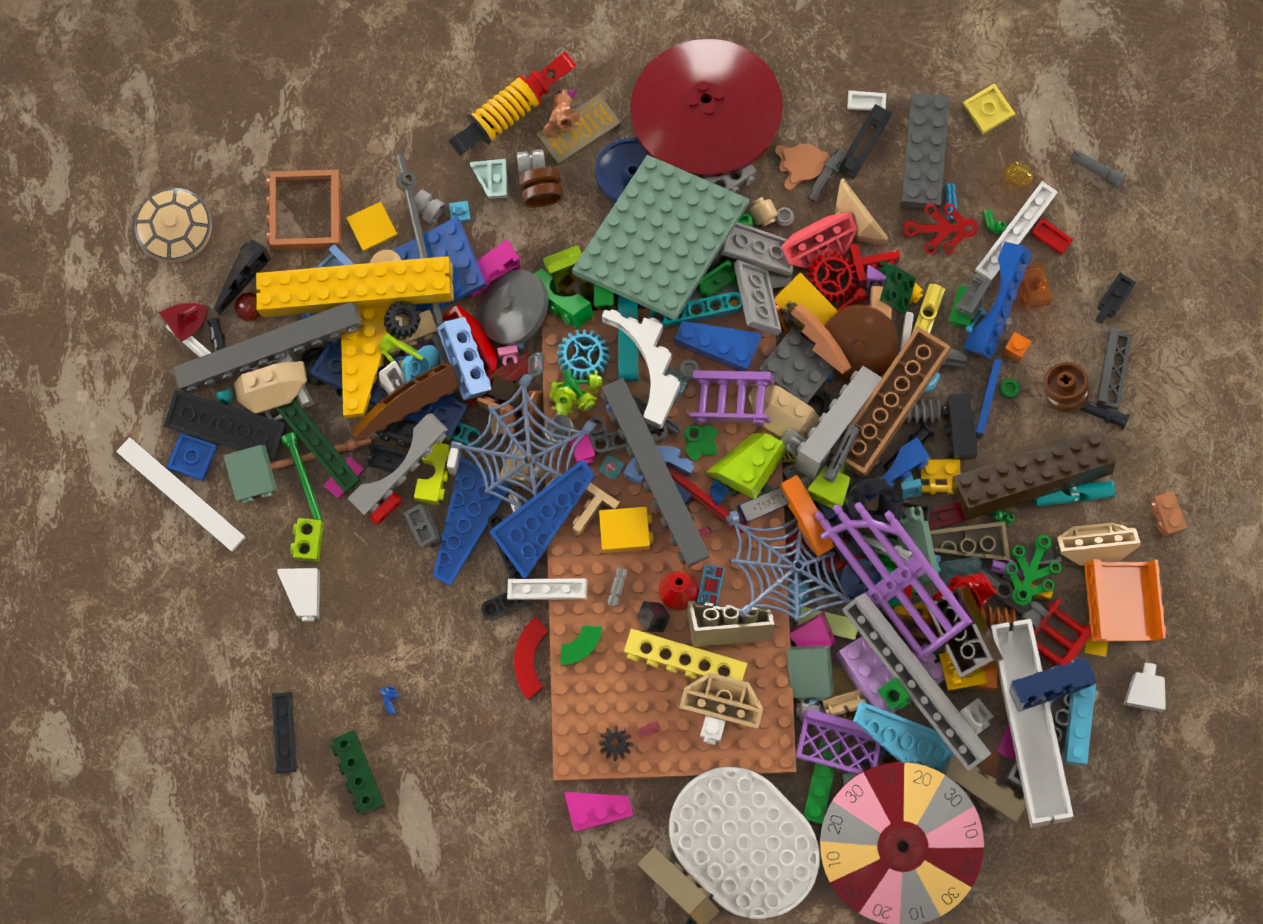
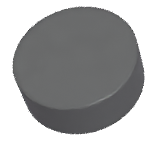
M686 359L680 365V374L687 380L693 379V370L699 371V365L693 359Z

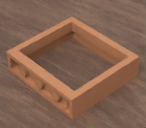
M339 170L270 172V178H267L266 181L267 190H270V196L266 198L267 208H270V215L266 216L267 226H270V233L266 234L267 244H270L272 251L329 249L334 244L341 249V175ZM331 180V237L277 239V181Z

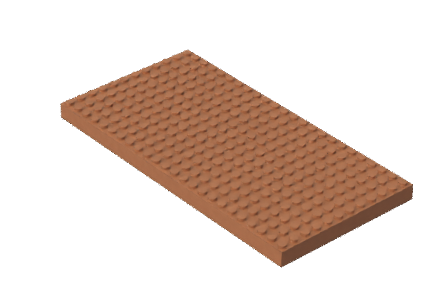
M720 306L710 308L717 311L720 309ZM694 308L691 312L698 315L701 313V310ZM743 308L740 313L697 322L698 324L762 333L761 342L748 369L751 372H757L776 348V335L747 326ZM638 309L639 324H642L644 317L649 319L651 309ZM605 310L593 311L594 317L578 329L565 324L561 318L554 316L551 312L546 313L542 323L544 415L550 420L557 415V410L551 409L552 406L556 407V403L549 396L552 389L551 383L554 381L559 383L565 380L560 369L563 364H558L557 361L561 358L557 356V352L562 351L558 348L559 344H564L562 339L567 338L569 340L568 334L572 333L575 336L576 330H579V334H583V329H586L588 335L593 330L594 337L600 334V341H606L604 347H609V352L606 354L610 355V359L605 360L608 362V366L603 367L604 373L597 371L598 376H601L602 380L601 388H597V394H594V390H588V384H578L579 389H586L597 400L594 402L595 405L587 411L578 409V405L572 403L571 410H575V413L569 412L567 417L572 420L575 430L582 431L587 421L594 416H599L604 420L607 433L620 429L618 425L615 426L606 411V405H604L600 396L603 386L619 380L618 328L602 322V315ZM661 316L654 317L660 322L663 321V318ZM680 326L663 329L656 347L662 346L667 348L672 357L664 375H672L680 382V389L667 417L680 425L681 430L676 436L667 431L666 441L656 446H670L681 450L679 458L682 459L684 457L693 462L692 465L695 466L691 477L678 470L676 471L711 497L710 487L715 479L704 472L752 433H767L779 440L781 438L765 427L753 425V423H695L689 416V413H698L700 385L694 379L687 380L681 376V363L686 359H693L698 363L699 371L736 370L674 345V338ZM580 342L582 346H593V344L588 342ZM574 346L568 351V361L576 353ZM638 349V382H626L632 395L648 404L651 380L646 361ZM579 350V352H580V357L583 356V357L586 358V360H587V354L584 355V354L581 353V351ZM596 351L595 355L591 357L593 365L599 359V351ZM579 364L577 366L573 365L574 367L579 369H587L586 366L582 364ZM710 384L708 386L706 413H717L718 384ZM729 384L727 386L725 413H736L739 387L737 384ZM749 384L746 387L744 414H753L748 395L755 384ZM595 423L596 427L593 430L598 431L602 426L599 423ZM690 425H697L699 427L711 425L719 431V434L713 439L717 446V454L708 456L701 453L698 461L692 460L686 453L685 429ZM656 430V434L660 437V431ZM692 432L690 434V437L696 438L697 434L695 432ZM621 438L615 440L617 445L625 443V440H621ZM569 442L562 454L560 462L561 474L566 472L567 460L571 451ZM598 442L595 447L602 450L606 447V444ZM545 444V448L551 447V445ZM562 446L556 449L552 459V469L557 471V461ZM552 451L547 454L545 466L549 467V458ZM627 451L609 455L623 463L614 479L599 470L607 456L595 455L596 460L591 465H588L596 475L591 483L619 501L620 507L618 509L647 507V512H651L652 524H648L649 532H653L654 544H650V550L602 553L599 510H611L603 504L580 536L573 532L574 525L572 523L578 514L580 516L585 511L583 507L589 499L593 500V497L584 492L547 547L548 579H587V600H549L554 783L695 778L706 771L720 767H740L760 775L796 774L793 689L790 687L787 650L791 648L789 615L771 609L774 621L772 640L695 647L747 663L742 681L750 683L763 707L758 729L723 720L725 725L720 743L715 742V745L703 742L704 739L700 738L705 717L708 715L679 708L684 688L701 677L697 676V679L685 676V672L678 671L673 673L667 671L665 666L658 665V667L647 665L645 660L632 661L627 659L628 655H624L631 629L693 647L686 617L687 609H670L660 599L659 584L668 573L680 570L691 574L697 581L700 591L705 564L725 568L717 604L719 607L733 605L735 608L742 609L745 605H749L751 601V588L742 569L737 564L731 562L732 559L736 558L738 552L736 530L691 497L686 507L691 517L694 518L693 522L710 557L687 568L686 564L682 565L677 554L680 553L678 547H673L669 539L671 535L669 529H664L660 518L663 516L660 510L656 511L651 502L654 499L651 492H646L643 483L639 486L623 477V472L633 457L630 458ZM573 454L570 460V469L577 464ZM782 459L758 496L778 488L783 483ZM614 460L607 461L604 466L607 473H613L619 468ZM552 473L546 478V486L555 477ZM723 484L731 492L720 504L730 512L737 511L739 519L743 521L737 506L753 498ZM784 507L747 523L748 527L765 529L784 525ZM785 528L776 531L751 532L757 537L775 538L784 536ZM743 532L740 534L742 547L739 560L747 559L749 548L748 536ZM751 538L752 550L749 561H757L759 553L758 542ZM785 539L764 541L769 546L781 547L786 545ZM762 546L760 562H767L768 550ZM775 549L780 554H786V549ZM771 553L770 563H777L778 557ZM781 560L780 564L787 565L784 561ZM741 564L748 571L752 579L755 600L760 596L759 580L755 572L748 565ZM753 566L762 579L764 592L768 589L766 577L759 566ZM620 567L627 570V576L624 578L625 583L621 596H619L618 606L614 607L608 605V598L611 596L610 591L614 578H616V570ZM764 567L772 586L776 582L774 573L770 567ZM774 568L775 571L777 572L778 579H780V578H781L780 572L778 571L777 568ZM782 569L783 574L785 575L787 573V569ZM784 580L781 584L788 587V582ZM778 586L774 589L788 597L787 590ZM770 592L767 595L788 603V600ZM763 598L757 603L776 606L789 611L787 606L773 600ZM644 601L661 603L671 616L663 633L646 631L637 619ZM582 625L602 626V634L598 645L585 659L572 665H560L561 645L574 641L579 636ZM645 644L640 650L644 654H649L652 651V647ZM663 650L660 653V657L664 660H668L672 656L668 650ZM682 656L679 662L686 666L690 664L691 660L688 656ZM701 662L699 669L701 671H708L710 665L707 662ZM725 667L718 670L719 675L727 677L730 674L729 670ZM618 726V733L624 728L626 732L623 736L631 734V738L626 742H633V746L626 747L630 749V754L623 751L624 760L621 759L620 754L617 755V761L613 760V754L609 759H606L608 751L605 753L600 752L602 748L606 747L598 744L599 741H606L600 735L603 733L608 736L607 728H610L611 732L615 733L614 727ZM614 739L610 746L613 745V748L617 749L618 745L622 743L618 742V739Z

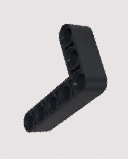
M493 513L489 516L487 522L490 530L494 528L492 526L494 520H505L503 515ZM494 539L510 579H514L519 571L513 563L507 562V555ZM506 592L485 601L482 604L481 611L485 619L493 621L527 607L536 600H514L513 606L506 607L504 606V601L507 599ZM494 606L496 612L493 615L486 614L487 607Z

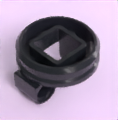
M865 476L857 479L848 487L843 503V512L846 513L850 520H863L855 508L858 502L863 506L865 505V499L862 495H879L877 510H867L873 520L887 523L888 520L884 515L887 511L893 513L894 518L898 521L901 520L903 499L901 496H896L895 491L886 480L877 476Z

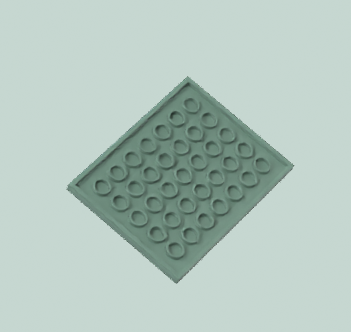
M647 155L573 267L572 274L676 320L747 208L749 199Z

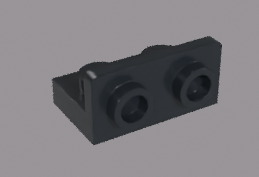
M402 419L399 422L387 425L382 431H376V434L383 441L389 442L393 440L397 442L398 446L408 448V446L411 447L413 430L416 424Z

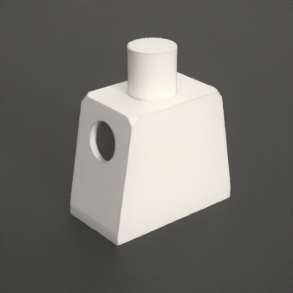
M1144 663L1143 673L1136 672L1133 674L1124 700L1125 706L1158 712L1165 710V679L1161 676H1155V664Z

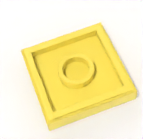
M995 83L962 103L983 135L1015 116V112Z

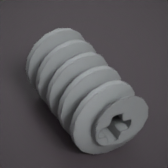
M920 399L907 416V422L910 423L912 418L915 419L916 423L919 422L920 418H922L925 424L928 418H930L932 424H934L936 418L940 422L939 400L935 399L932 404L931 399H927L926 404H924L923 399Z

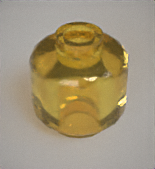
M1020 161L1009 163L1003 175L1006 183L1018 189H1022L1026 185L1029 186L1034 177L1031 167Z

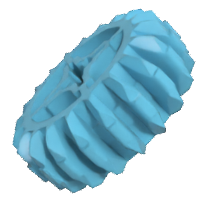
M583 329V334H579V330H576L575 336L572 333L568 334L569 340L567 338L562 339L564 344H559L558 346L562 351L557 352V356L561 357L557 360L558 364H563L560 367L561 371L570 369L571 374H573L572 377L577 379V376H580V380H584V377H587L588 380V374H594V370L604 373L603 367L608 366V362L605 360L610 359V355L606 354L609 352V347H604L606 341H600V334L594 337L593 330L588 335L587 330ZM580 342H588L593 344V346H582ZM574 346L576 353L568 361V351ZM579 350H580L581 353H583L584 355L587 354V360H586V358H584L583 356L580 357V352H579ZM596 351H599V359L593 365L591 357L595 355ZM579 364L585 365L587 369H579L574 367L573 365L577 366Z

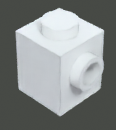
M706 716L700 738L704 739L703 742L715 745V742L720 743L725 721Z

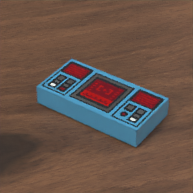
M705 564L697 604L705 605L706 602L717 606L725 568Z

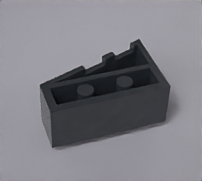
M973 392L951 394L948 396L945 406H942L943 418L946 417L947 425L944 426L945 436H949L950 444H947V453L951 455L952 459H975L978 454L976 429H974L973 417L975 416L974 411L971 409L970 401L973 399Z

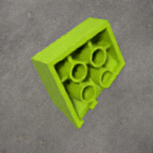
M752 433L704 473L756 499L786 453L783 441L767 433Z

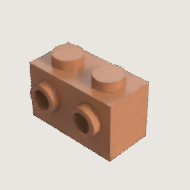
M1174 491L1155 496L1151 500V510L1156 515L1157 527L1159 532L1162 533L1163 538L1182 533L1187 529Z

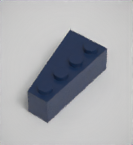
M1076 658L1070 661L1069 664L1057 665L1049 670L1013 680L1009 692L1019 713L1094 686L1097 680L1088 659L1081 660V658Z

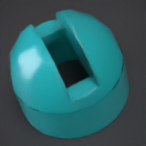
M231 389L216 393L219 402L226 405L233 400Z

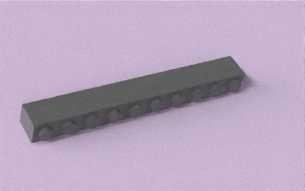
M351 301L173 367L179 389L187 393H193L199 387L212 386L216 384V381L231 379L237 373H248L251 371V368L256 366L264 367L275 359L283 360L289 354L304 352L305 348L321 346L324 341L337 340L346 333H356L364 325L358 305Z
M624 378L603 386L602 394H600L604 405L608 404L611 409L608 412L613 423L617 422L620 428L617 429L621 440L625 439L628 444L625 447L630 458L634 457L637 463L634 467L638 475H643L645 482H643L644 488L647 493L651 492L654 498L651 502L655 510H660L663 516L660 520L664 529L668 528L671 533L669 539L673 547L677 546L680 551L677 555L681 564H686L687 568L708 559L710 554Z

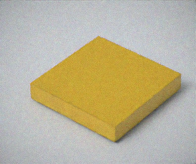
M378 202L347 217L363 252L398 236L382 202Z

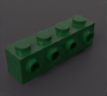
M353 730L331 739L333 745L330 747L335 757L338 756L341 762L338 764L341 775L345 774L348 780L345 783L348 793H353L355 800L352 803L355 811L360 812L364 816L385 807L357 733Z

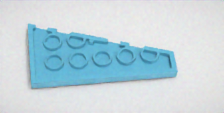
M859 702L854 722L900 762L918 763L942 772L951 756L955 755L936 730L864 702Z

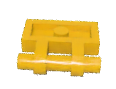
M960 459L927 461L929 464L920 470L921 481H929V485H922V493H929V495L946 492L947 494H954L951 489L953 476L961 474ZM935 480H946V485H936Z

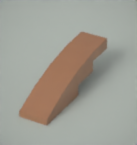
M802 304L796 306L790 314L805 325L801 332L816 343L812 350L840 373L847 372L851 366L830 332Z

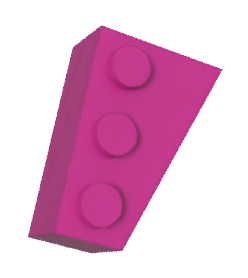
M508 239L477 260L487 285L469 295L473 298L484 292L497 278L506 272L521 270L519 257Z
M564 792L575 833L633 818L628 796Z

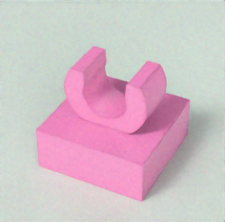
M517 345L497 348L499 359L502 360L504 367H507L506 361L508 359H512L514 365H517V357L519 356Z

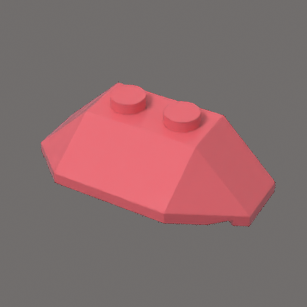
M850 212L827 216L793 233L781 248L788 264L807 269L809 265L814 266L811 261L813 259L818 261L817 256L819 254L823 257L827 251L830 257L833 251H836V257L840 253L845 254L858 228Z

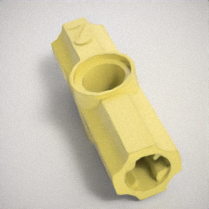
M929 284L913 332L918 326L930 334L945 289L940 285ZM929 310L933 316L926 317L923 311Z

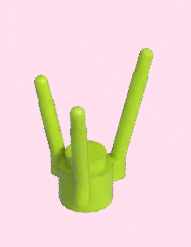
M389 333L378 344L382 348L380 352L387 357L390 363L394 359L388 351L392 353L396 347L419 360H423V357L416 353L418 350L401 342Z

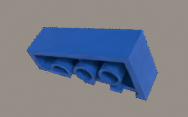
M682 321L674 338V345L736 371H748L761 342L762 333Z

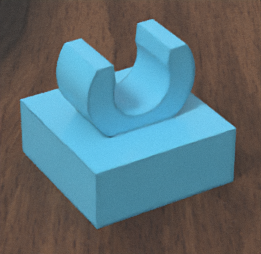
M468 201L449 203L451 219L458 217L461 223L471 221Z
M911 475L901 483V496L903 500L922 495L920 479L913 480Z

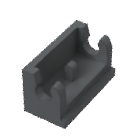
M975 274L961 300L954 308L955 311L974 320L993 288L992 281Z
M419 504L404 512L420 548L431 547L430 544L441 542L442 537L426 505Z
M1051 546L1044 552L1038 568L1048 567L1052 562H1059L1061 564L1062 559L1059 556V546ZM1035 548L1025 549L1024 557L1028 566H1030L1036 551ZM1017 550L1018 555H1021V550Z

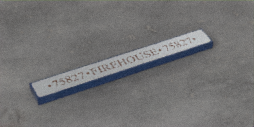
M879 459L877 460L873 468L881 464ZM845 469L843 473L849 476L850 478L855 476V474L849 471L848 469ZM807 476L799 478L806 490H808L813 480ZM780 487L756 497V499L739 504L737 508L744 523L747 524L788 506L789 501Z

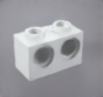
M979 698L959 712L976 735L991 725L988 721L994 717Z

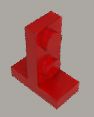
M858 243L852 244L849 247L851 263L855 265L853 270L857 271V274H855V277L858 278L857 286L865 285L866 275L864 270H867L868 265L878 269V267L882 266L880 265L882 261L888 262L889 265H897L900 260L899 250L861 258Z

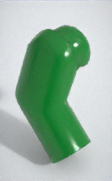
M992 210L983 211L985 227L996 234L1003 233L1006 229V224L1003 221H995Z
M1002 510L992 512L994 520L997 522L1005 521V525H1011L1015 520L1012 513H1006Z

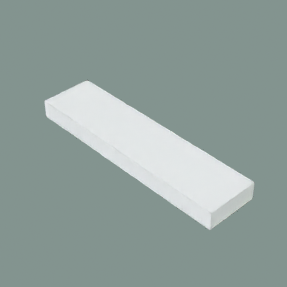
M508 579L507 599L587 600V579Z

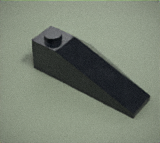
M252 239L249 243L246 242L242 245L214 306L215 311L219 315L256 277V273H259L269 263L271 257L266 247Z

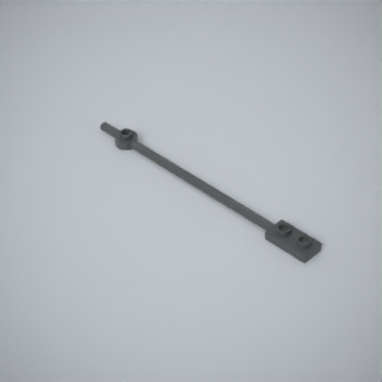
M400 153L396 155L400 169L396 185L406 195L420 259L428 258L412 191L417 183V179L413 173L408 171L404 154ZM439 302L431 303L437 328L443 323ZM438 333L432 337L434 347L439 352L438 365L443 362L450 365Z

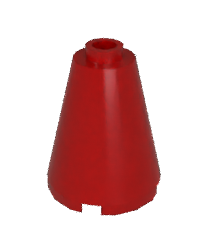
M672 571L665 575L659 584L660 599L670 609L685 610L687 609L688 601L697 600L699 592L697 581L691 574L685 571Z

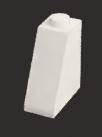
M317 568L278 569V575L297 617L302 619L303 622H313L314 619H319L320 571Z

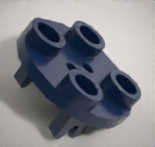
M856 559L875 585L880 582V573L873 563L864 559ZM849 563L846 564L840 577L841 586L847 594L856 598L866 593L868 588Z

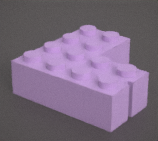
M863 636L838 651L835 658L857 690L861 689L866 704L892 714L900 710L898 707L891 710L877 691L895 677ZM927 643L921 646L922 650L928 646ZM932 652L920 663L936 684L939 685L945 681L941 664L934 662L936 657ZM894 690V696L899 699V693Z

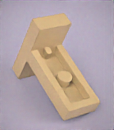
M592 483L587 487L585 493L593 497V500L589 499L583 507L585 511L581 516L578 514L572 523L574 525L573 532L579 536L602 504L611 510L620 507L619 501Z

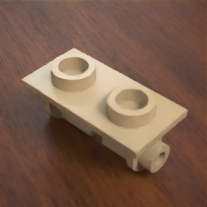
M861 689L822 700L825 713L833 716L857 710L859 702L866 703Z

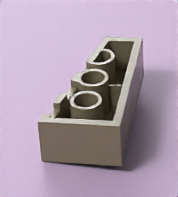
M1005 521L930 531L935 554L984 560L995 559L1001 562L1010 561Z
M688 601L686 617L693 647L772 640L774 621L771 609L753 607L751 612L742 617L739 614L740 609L733 607V605L719 607L713 606V603L705 602V605L695 604V601Z
M952 755L943 768L942 773L955 781L969 798L972 797L976 800L978 807L985 811L988 809L993 812L992 816L998 821L1017 822L1026 808L1025 798L1018 799L1013 796L1014 791L1010 788L996 785L998 782L995 778L985 773L983 775L980 774L981 769L976 766L967 771L956 755Z
M653 847L637 865L675 903L677 902L684 912L692 917L697 924H708L719 912L708 898L710 896L708 891L702 886L699 889L695 885L697 881L691 875L685 876L682 873L684 869L677 862L672 864L669 861L671 857L663 849L659 852Z

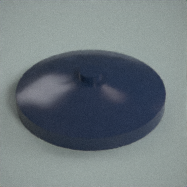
M622 138L608 144L600 152L596 160L595 180L603 195L614 203L617 202L645 157L649 155L637 138Z

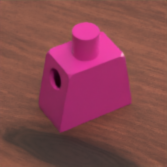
M824 611L790 631V638L797 646L830 645L831 647L836 642Z

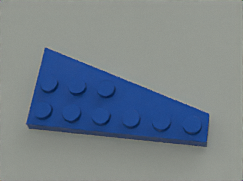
M460 457L455 485L445 521L446 524L433 573L434 578L450 587L487 528L489 516L496 513L503 499L490 493H485V483L479 467L463 457ZM484 470L488 486H491L490 473ZM493 475L495 483L497 481V477ZM506 482L499 484L508 489L511 488V485ZM497 487L491 490L504 497H506L508 493Z
M584 459L489 531L524 579L528 577L596 476Z

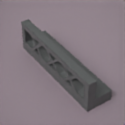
M1112 326L1108 331L1095 403L1104 407H1113L1114 409H1119L1132 339V334L1119 332V327ZM1118 337L1127 339L1126 346L1121 349L1116 345ZM1119 354L1123 363L1116 368L1113 364L1114 356ZM1115 372L1120 380L1119 383L1113 386L1110 378L1111 374ZM1111 390L1116 396L1115 403L1106 402L1108 392Z

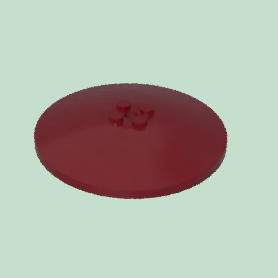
M716 39L684 42L667 49L655 57L637 79L630 105L633 129L644 150L651 157L703 178L735 173L759 159L776 138L783 112L781 89L769 66L752 51L738 44ZM709 97L711 102L705 104L701 102V99Z

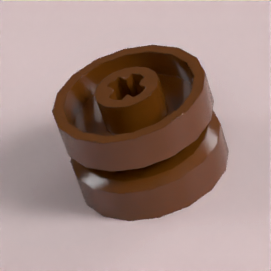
M535 168L520 174L518 177L520 189L523 190L521 193L522 202L526 207L539 208L550 206L564 198L562 186L559 185L561 182L559 170L556 168Z
M1062 362L1051 367L1046 373L1044 380L1046 398L1053 409L1070 413L1079 410L1086 404L1089 399L1088 377L1086 371L1080 365L1073 362Z

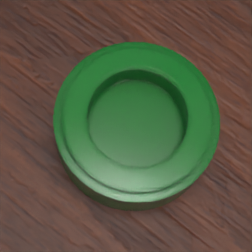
M1005 379L999 387V392L1002 397L1012 399L1017 396L1020 387L1014 379Z

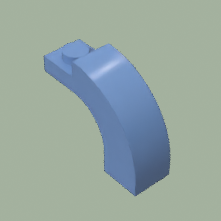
M657 446L666 466L672 467L689 477L692 476L695 466L692 465L693 462L684 457L682 459L679 458L681 450L670 446ZM633 457L623 472V477L641 486L645 479L643 475H638L634 467L637 463Z

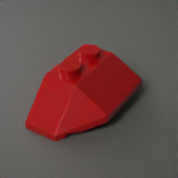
M456 305L443 316V322L465 317L466 322L470 326L473 341L476 342L479 357L483 361L486 376L488 377L496 371L497 352L479 321L459 305Z

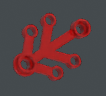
M931 203L925 206V212L928 216H932L939 224L917 225L913 220H907L903 224V231L907 236H915L917 233L939 232L931 241L925 243L924 250L928 254H933L936 251V246L951 232L958 233L951 241L944 243L943 249L947 254L953 253L955 246L962 239L973 237L978 232L977 222L971 218L965 219L952 203L944 206V212L948 216H952L959 224H950L937 211L936 206ZM949 206L953 207V211L951 213L947 212V208ZM929 207H934L932 213L927 212ZM971 225L972 230L966 231V226ZM909 226H914L913 232H908ZM951 244L953 246L952 249L946 250V246ZM928 245H933L931 251L926 249Z

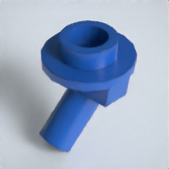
M390 686L381 688L380 692L383 696L385 708L388 714L392 715L396 713L392 700L399 698L397 689Z

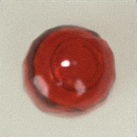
M243 293L236 299L234 310L242 320L255 321L261 316L257 311L256 293Z

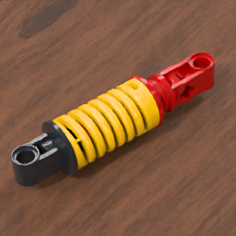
M564 51L540 72L532 71L527 78L519 75L515 81L510 83V86H506L504 90L500 91L499 95H495L493 99H489L487 103L483 104L482 109H476V114H468L467 119L470 126L460 131L448 142L459 156L473 147L480 139L488 145L491 144L497 137L495 133L501 135L503 133L502 129L507 130L508 125L512 126L514 121H519V116L524 117L525 112H531L530 106L533 108L542 104L540 97L549 93L548 87L562 76L568 74L577 65L568 53ZM550 72L554 74L552 75V77L547 78L546 76Z

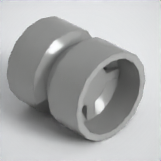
M543 149L533 150L531 154L527 151L517 152L519 176L528 170L545 167Z
M423 189L414 197L418 216L423 215V219L430 224L436 223L445 209V203L437 198L433 200L432 195Z

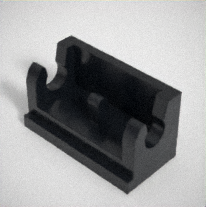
M371 443L369 448L370 455L367 457V466L393 473L405 460L408 453Z

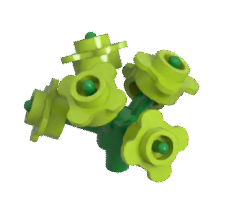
M570 369L562 371L565 380L559 383L556 381L551 383L552 389L549 396L556 403V407L552 406L551 409L557 410L556 414L561 416H568L569 412L575 413V410H571L572 403L578 405V409L587 411L595 405L594 402L597 398L593 394L588 393L586 389H579L578 384H588V390H594V394H597V388H601L602 384L601 376H597V370H594V374H588V380H576V377H572Z

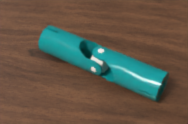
M1112 480L1085 483L1036 498L1034 503L1036 507L1115 498V486Z

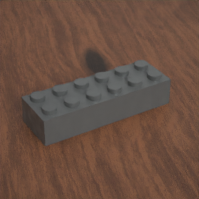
M921 93L911 94L900 208L925 211V206L931 203L939 211L950 96ZM929 207L927 211L933 212L934 207Z

